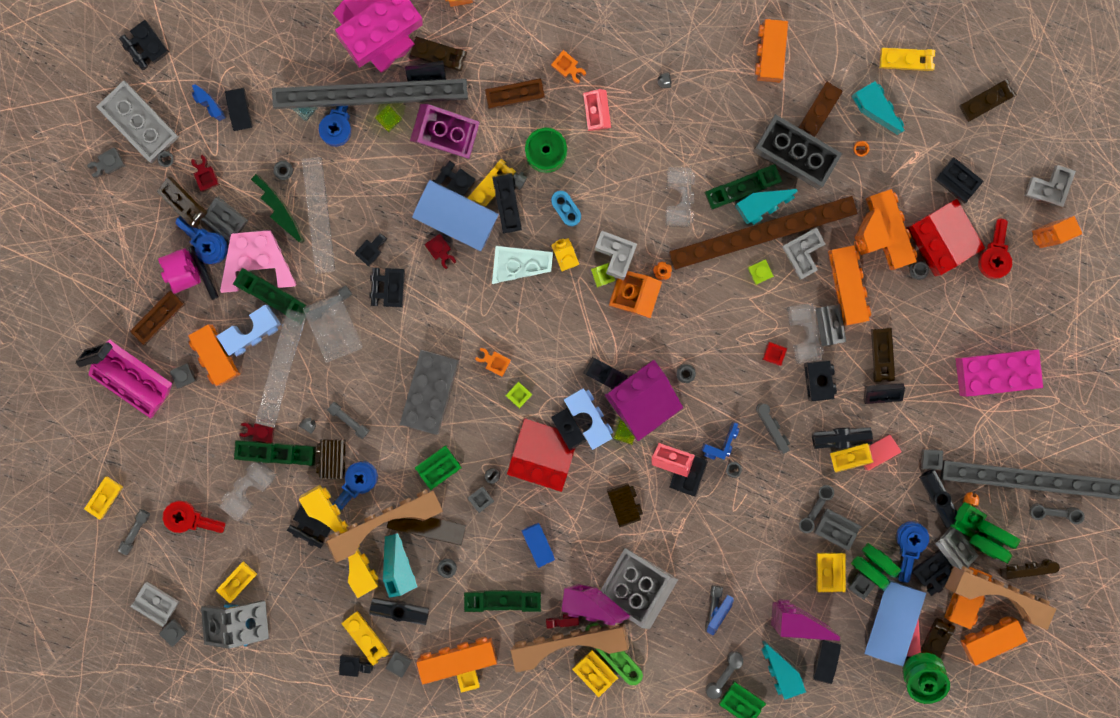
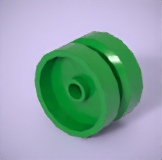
M544 127L530 134L526 140L525 154L531 168L537 172L548 174L562 167L566 161L567 144L560 132L553 128ZM546 147L549 148L548 153H544L542 150H545Z
M982 519L977 528L987 537L973 534L969 543L993 559L997 558L1008 564L1012 554L1003 546L1017 549L1021 540Z
M867 543L863 547L862 553L869 561L867 562L862 557L856 556L851 564L885 591L890 585V581L883 575V572L896 578L901 569L885 553Z
M918 653L911 656L905 662L902 673L907 691L912 699L923 704H933L947 696L950 690V680L945 666L939 657L930 653Z

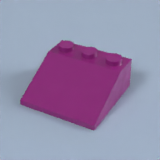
M655 360L648 362L604 395L637 442L683 409L666 375Z
M779 599L778 602H773L771 625L780 637L840 641V636L829 625L790 603L789 600Z

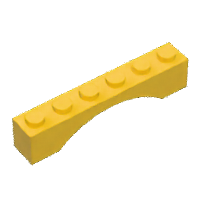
M318 485L299 497V501L309 517L323 522L334 532L339 531L340 534L347 532L346 527H348V524L345 520L342 522L340 519V510L336 504L332 505L329 498L331 496L326 488ZM357 549L354 555L348 557V583L356 597L359 598L378 587L377 580H379V577L374 569L371 570L368 564L370 562L366 554H361L359 549Z

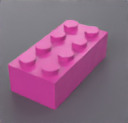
M378 0L336 28L335 32L339 41L360 68L423 25V19L410 0Z
M1023 350L955 358L960 396L968 397L1043 388L1039 350Z

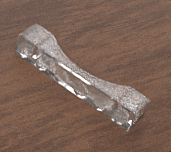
M286 310L256 415L255 423L275 427L291 365L305 323L306 314Z

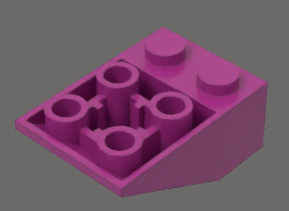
M578 584L564 588L561 611L567 612L570 617L585 616L588 621L603 620L606 625L622 623L623 620L630 618L628 613L596 587Z

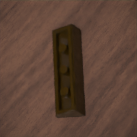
M433 517L424 521L401 518L388 521L387 528L461 546L466 525Z

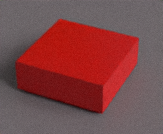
M768 342L762 360L781 366L788 348Z

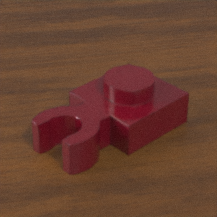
M201 155V164L198 165L195 159H191V163L198 169V172L193 174L200 191L204 192L220 185L213 167H207V158Z
M438 234L424 244L435 260L442 259L441 264L445 269H448L445 263L446 260L451 259L454 264L456 263V259L447 254L451 248L441 234Z
M256 421L253 427L248 422L241 423V426H246L248 431L247 433H240L239 436L248 437L253 435L252 441L273 443L275 424Z
M565 612L562 614L563 616L557 618H546V627L549 629L579 625V618L570 617Z

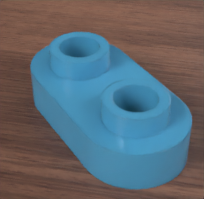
M565 191L555 192L551 198L552 206L567 226H576L581 220L579 209L568 193ZM559 198H563L565 201L562 205L557 203ZM574 214L575 219L569 220L568 215Z

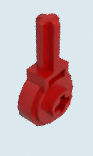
M1005 219L996 220L993 242L988 244L987 250L980 255L978 260V267L981 273L989 279H1000L1006 276L1013 266L1012 257L1008 252V245H1004L1008 221Z
M182 500L170 503L163 512L164 525L174 533H182L189 529L196 530L198 527L223 533L226 526L225 522L201 516L202 512L195 511V508L190 503ZM179 512H181V516L184 517L180 521L178 520V516H176Z

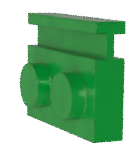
M445 445L416 466L415 470L420 474L428 488L432 490L460 470L462 466Z
M964 502L957 511L956 523L954 525L951 524V527L972 538L975 531H979L977 527L981 520H985L987 515Z
M733 681V684L728 688L718 704L737 718H757L766 702Z

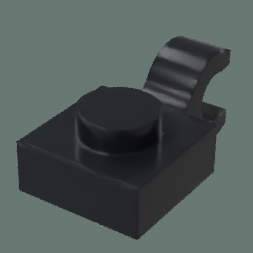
M379 234L372 243L366 240L354 254L370 267L382 254L378 248L386 242L387 238L383 234Z
M342 654L340 656L339 675L358 677L359 671L370 674L373 671V665L370 662H360L361 656Z

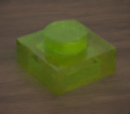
M389 104L375 117L388 133L403 120Z
M619 421L613 439L632 445L635 437L625 423Z

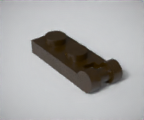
M416 36L410 55L431 63L443 61L444 67L462 71L463 58H466L467 52ZM451 55L456 56L455 61H450Z
M1008 78L959 105L968 122L1017 95L1014 90H1011ZM1001 88L1005 94L1003 97L998 93V90Z
M167 177L157 190L167 203L194 228L198 227L200 219L204 218L208 213L172 177Z
M892 328L871 329L874 382L878 383L882 380H887L888 382L895 381ZM881 367H887V372L881 373Z
M1044 559L1040 564H1037V562H1026L1025 566H1018V564L1006 565V568L1000 569V574L1005 579L1057 573L1060 566L1055 561Z
M936 618L921 647V653H930L941 658L956 627L950 623H944L940 618ZM940 629L944 631L942 636L937 634Z

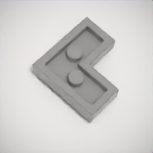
M1056 165L1049 182L1031 177L1024 196L1063 208L1076 171Z
M817 228L782 246L800 280L818 271L809 254L825 245Z
M601 231L594 250L612 256L606 274L624 280L637 244Z

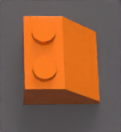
M879 208L866 213L856 233L854 246L855 249H858L860 255L892 245Z
M627 271L624 280L617 278L609 306L651 318L662 281Z

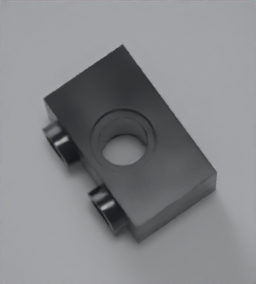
M827 360L804 363L808 401L835 399L834 395L837 394V388L832 380V375L835 374L834 365ZM820 375L825 378V383L822 386L817 384V378Z

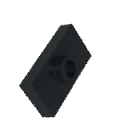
M443 61L405 67L408 82L446 80Z
M106 342L87 348L76 360V364L79 367L93 363L97 364L104 360L113 346Z
M904 383L865 386L864 403L901 402L905 392Z
M568 408L551 417L570 451L586 442L584 435Z

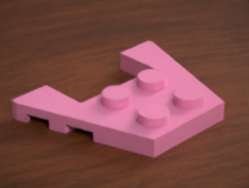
M271 230L231 234L220 289L221 293L239 291V288L234 286L233 282L238 276L237 271H241L242 268L246 270L275 268L278 288L296 286V281L291 275L290 268L285 262Z

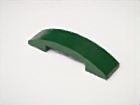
M773 164L704 193L711 210L745 198L752 193H757L782 182L776 165Z
M244 268L241 269L233 282L234 286L284 313V315L301 324L310 309L309 306Z
M526 590L464 592V612H484V610L541 612V592Z

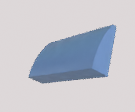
M429 180L412 218L482 251L499 214Z
M889 580L890 585L883 593L864 654L904 666L926 592Z

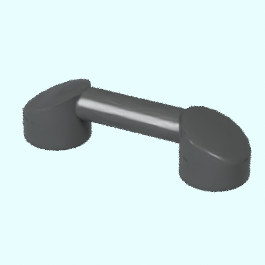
M824 485L819 489L820 497L808 517L803 518L799 523V528L803 533H810L814 530V520L826 500H830L834 496V490L831 486Z
M1035 503L1029 510L1030 516L1035 520H1042L1048 515L1066 517L1071 523L1080 524L1085 518L1084 513L1075 507L1062 510L1045 508L1039 503Z
M732 651L728 654L727 661L729 665L716 683L711 682L706 686L705 691L709 698L718 699L721 697V689L735 669H739L743 665V657L739 652Z

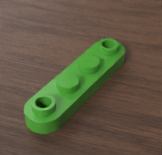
M592 622L586 626L585 631L589 630L592 626L600 624ZM595 648L626 683L637 685L642 681L643 673L641 668L625 651L608 654ZM631 671L636 672L634 677H631L629 674Z

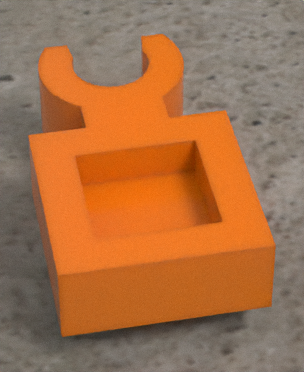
M564 50L551 64V67L565 78L570 74L576 84L580 83V80L576 78L578 73L586 76L584 69L576 68L578 61Z
M480 348V351L485 353V357L483 359L476 357L475 360L481 363L487 362L486 369L503 377L511 360L495 351L491 356L486 349Z

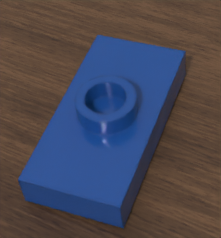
M727 595L720 608L716 606L712 612L711 617L713 619L708 625L707 633L712 636L716 633L733 606V597Z

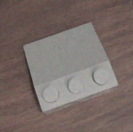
M625 548L600 591L630 615L629 620L641 628L650 629L678 579Z

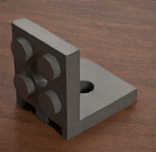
M260 600L229 608L210 605L201 606L204 645L230 649L269 639L266 601ZM250 618L251 626L247 629L246 621Z

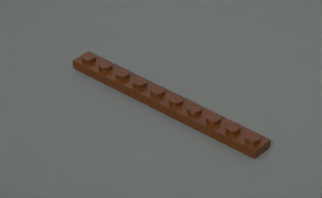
M849 196L669 251L674 270L857 215L858 212L853 196Z

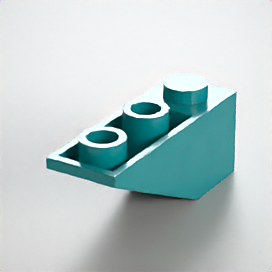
M876 81L851 96L862 114L896 135L905 131L903 121L895 115L893 104L886 100L884 89Z
M798 190L752 193L737 203L735 207L746 224L752 222L754 225L763 219L761 215L767 211L770 215L779 209L778 204L784 201L787 204L795 198L793 194L798 192Z
M398 533L385 536L383 582L389 598L401 596L418 587Z
M762 641L764 647L761 650L764 658L769 659L770 666H768L770 675L771 677L775 676L777 681L774 684L777 694L782 695L784 700L805 693L806 690L800 673L766 641Z

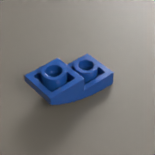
M196 84L192 85L194 90L192 96L196 103H200L204 107L208 106L207 110L212 118L214 117L218 121L225 119L226 116L217 102Z
M539 523L521 530L538 568L555 560Z

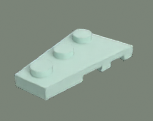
M496 246L492 284L551 272L553 252Z

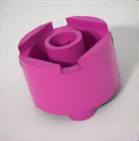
M186 248L158 258L164 270L161 272L162 278L165 283H170L174 294L196 286L201 282L197 267L194 268L192 263L194 260Z

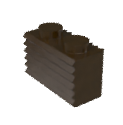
M321 439L320 443H317L316 449L317 454H320V462L316 463V473L319 474V478H345L346 439Z
M627 482L607 489L619 528L641 520L640 515H643L640 503H635L634 497L637 494L634 486H629Z

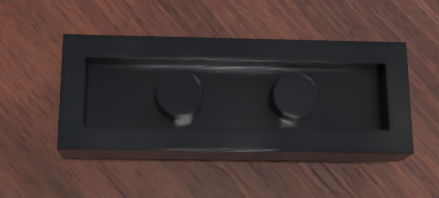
M512 173L492 176L503 234L521 231L522 226Z

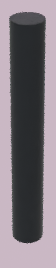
M193 245L188 247L211 300L219 298L204 263L196 256L195 247Z

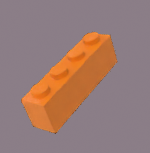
M892 189L866 198L870 211L877 208L880 209L892 244L883 248L889 269L894 270L917 262V252L911 246V235L909 230L905 229L903 223L905 218L903 212L899 211L896 193H893Z
M853 245L828 251L838 304L841 307L843 325L847 326L870 321L871 310L869 305H866L867 290L862 285L863 271L858 265V260H860L858 249H855Z
M481 637L476 639L475 643L468 644V642L458 644L457 648L450 649L445 647L438 650L439 652L431 654V652L421 654L416 664L422 685L496 665L497 656L492 638Z

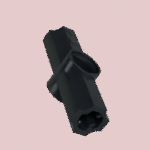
M871 427L835 428L831 431L812 432L814 449L830 447L849 448L852 445L872 444L873 440Z
M934 469L922 473L919 479L929 495V501L936 508L945 527H951V524L954 525L957 521L955 519L957 510L952 503L950 494L946 492ZM943 494V500L937 503V497Z
M374 597L372 598L369 615L390 618L396 622L406 621L422 625L427 624L429 608ZM401 607L404 610V615H397L395 608Z

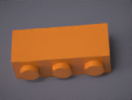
M765 19L763 24L759 25L758 36L761 37V44L757 45L756 55L759 56V63L755 65V75H758L757 81L780 83L783 80L788 21Z
M1075 216L1053 221L1032 231L1033 241L1039 248L1062 244L1083 234Z
M208 324L188 335L190 339L189 345L194 351H197L199 363L209 373L207 374L209 381L215 384V386H221L241 374L231 356L227 354L216 337L218 333L215 327Z
M971 566L968 567L974 571V575L977 576L979 572L988 576V580L992 582V575ZM953 593L944 618L971 629L977 622V613L979 608L984 605L985 597L979 596L968 599Z
M1007 616L1000 619L999 623L983 627L982 631L966 635L965 639L960 642L969 661L976 666L1028 640L1019 621Z

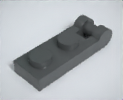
M764 403L758 404L756 411L778 450L782 454L790 451L788 447L790 442L785 435H781L778 429L781 427L775 418H771L769 414L770 407Z

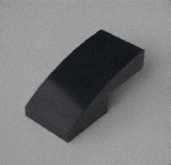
M244 87L225 91L233 131L252 128L253 123Z
M594 357L590 359L583 374L611 389L628 377Z
M825 640L821 641L812 680L832 684L839 660L841 644Z

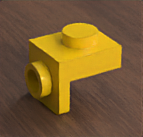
M569 238L559 239L551 245L561 271L579 265Z

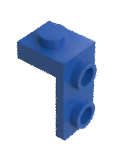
M732 422L721 450L703 443L701 450L705 452L704 456L713 460L716 457L724 460L726 456L729 457L732 451V446L730 445L732 439H736L739 433L738 423Z

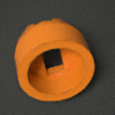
M857 141L853 146V152L860 157L867 155L870 149L865 141ZM865 146V150H856V147Z
M968 492L964 496L963 503L966 502L973 507H978L979 496L976 493Z

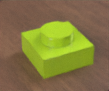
M766 259L748 267L755 285L774 277Z
M610 263L591 269L597 287L615 281L613 276L606 274Z
M518 381L505 396L520 409L532 396V393Z

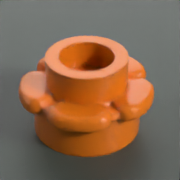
M659 262L658 265L654 266L653 273L658 280H667L671 277L672 267L666 264V262Z

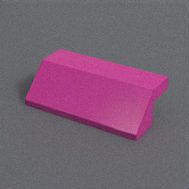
M343 0L333 14L341 24H344L378 0ZM406 36L371 61L380 73L385 72L395 59L407 54L413 47L414 42L409 36Z
M108 340L107 342L113 348L104 360L97 364H91L88 375L151 419L169 395L172 383L117 344Z

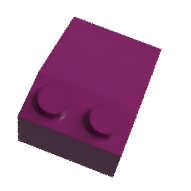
M420 104L410 141L470 159L480 122L429 104Z

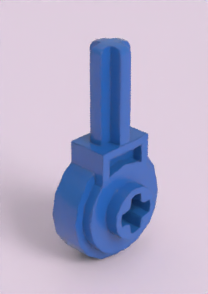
M336 106V109H331L330 115L325 116L321 120L319 134L327 145L339 147L350 139L352 129L349 123L350 116L347 113L348 106ZM336 128H338L339 131H335L333 134L332 130H336Z
M181 216L176 219V225L192 238L190 243L195 247L196 256L200 261L206 264H217L225 259L228 253V245L222 235L207 232L205 229L194 228Z
M366 461L352 464L345 473L346 482L341 487L344 490L332 505L336 504L341 512L352 497L356 498L359 494L367 493L373 489L378 481L375 467ZM360 474L364 476L362 481L359 480Z
M908 521L902 524L896 532V541L900 547L899 554L903 556L898 579L904 583L910 582L914 559H919L920 552L925 550L929 543L927 529L915 521Z

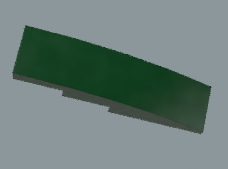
M255 174L251 180L265 192L260 199L274 210L270 218L299 243H303L305 240L285 203L259 175Z
M235 440L234 460L314 466L316 446Z

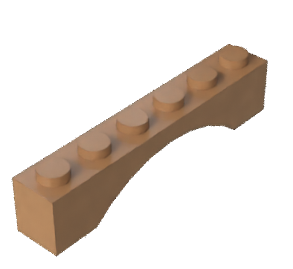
M427 490L416 494L418 498L412 501L410 498L399 502L400 507L395 509L392 506L382 510L383 515L381 516L371 515L364 519L365 523L358 526L355 523L346 527L347 532L340 534L338 531L329 535L330 540L326 541V545L334 562L337 563L354 555L366 535L382 523L401 518L424 521L443 512L434 491L428 493Z
M953 566L945 585L946 589L968 599L984 595L1004 596L1013 603L1021 619L1048 630L1056 608L1049 605L1050 601L1040 597L1036 600L1034 599L1035 595L1026 591L1021 594L1019 593L1020 589L1008 585V588L1004 587L1005 583L993 578L991 582L988 580L989 577L978 572L976 576L973 574L974 571L962 566L959 569Z
M615 623V625H608L606 627L596 625L590 627L587 631L576 629L567 635L557 633L552 635V638L538 637L533 639V642L526 643V640L518 641L510 650L515 672L535 669L539 662L547 655L567 646H590L608 654L626 651L630 645L625 623Z

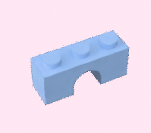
M264 305L249 315L253 321V329L249 334L245 335L237 326H231L216 336L229 356H240L246 352L245 348L249 345L255 346L262 341L261 338L266 334L270 336L278 331L277 327L281 323L269 305Z
M582 388L566 397L564 401L573 416L584 412L592 417V425L583 434L593 450L613 439L610 435L613 431L608 423H603L601 418L604 415L599 406L595 408L591 401L594 398L589 390L585 391Z

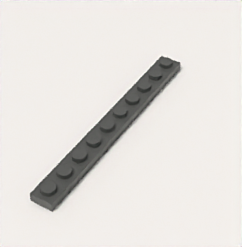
M467 79L272 88L273 109L468 100Z
M945 460L942 463V480L1120 499V480Z

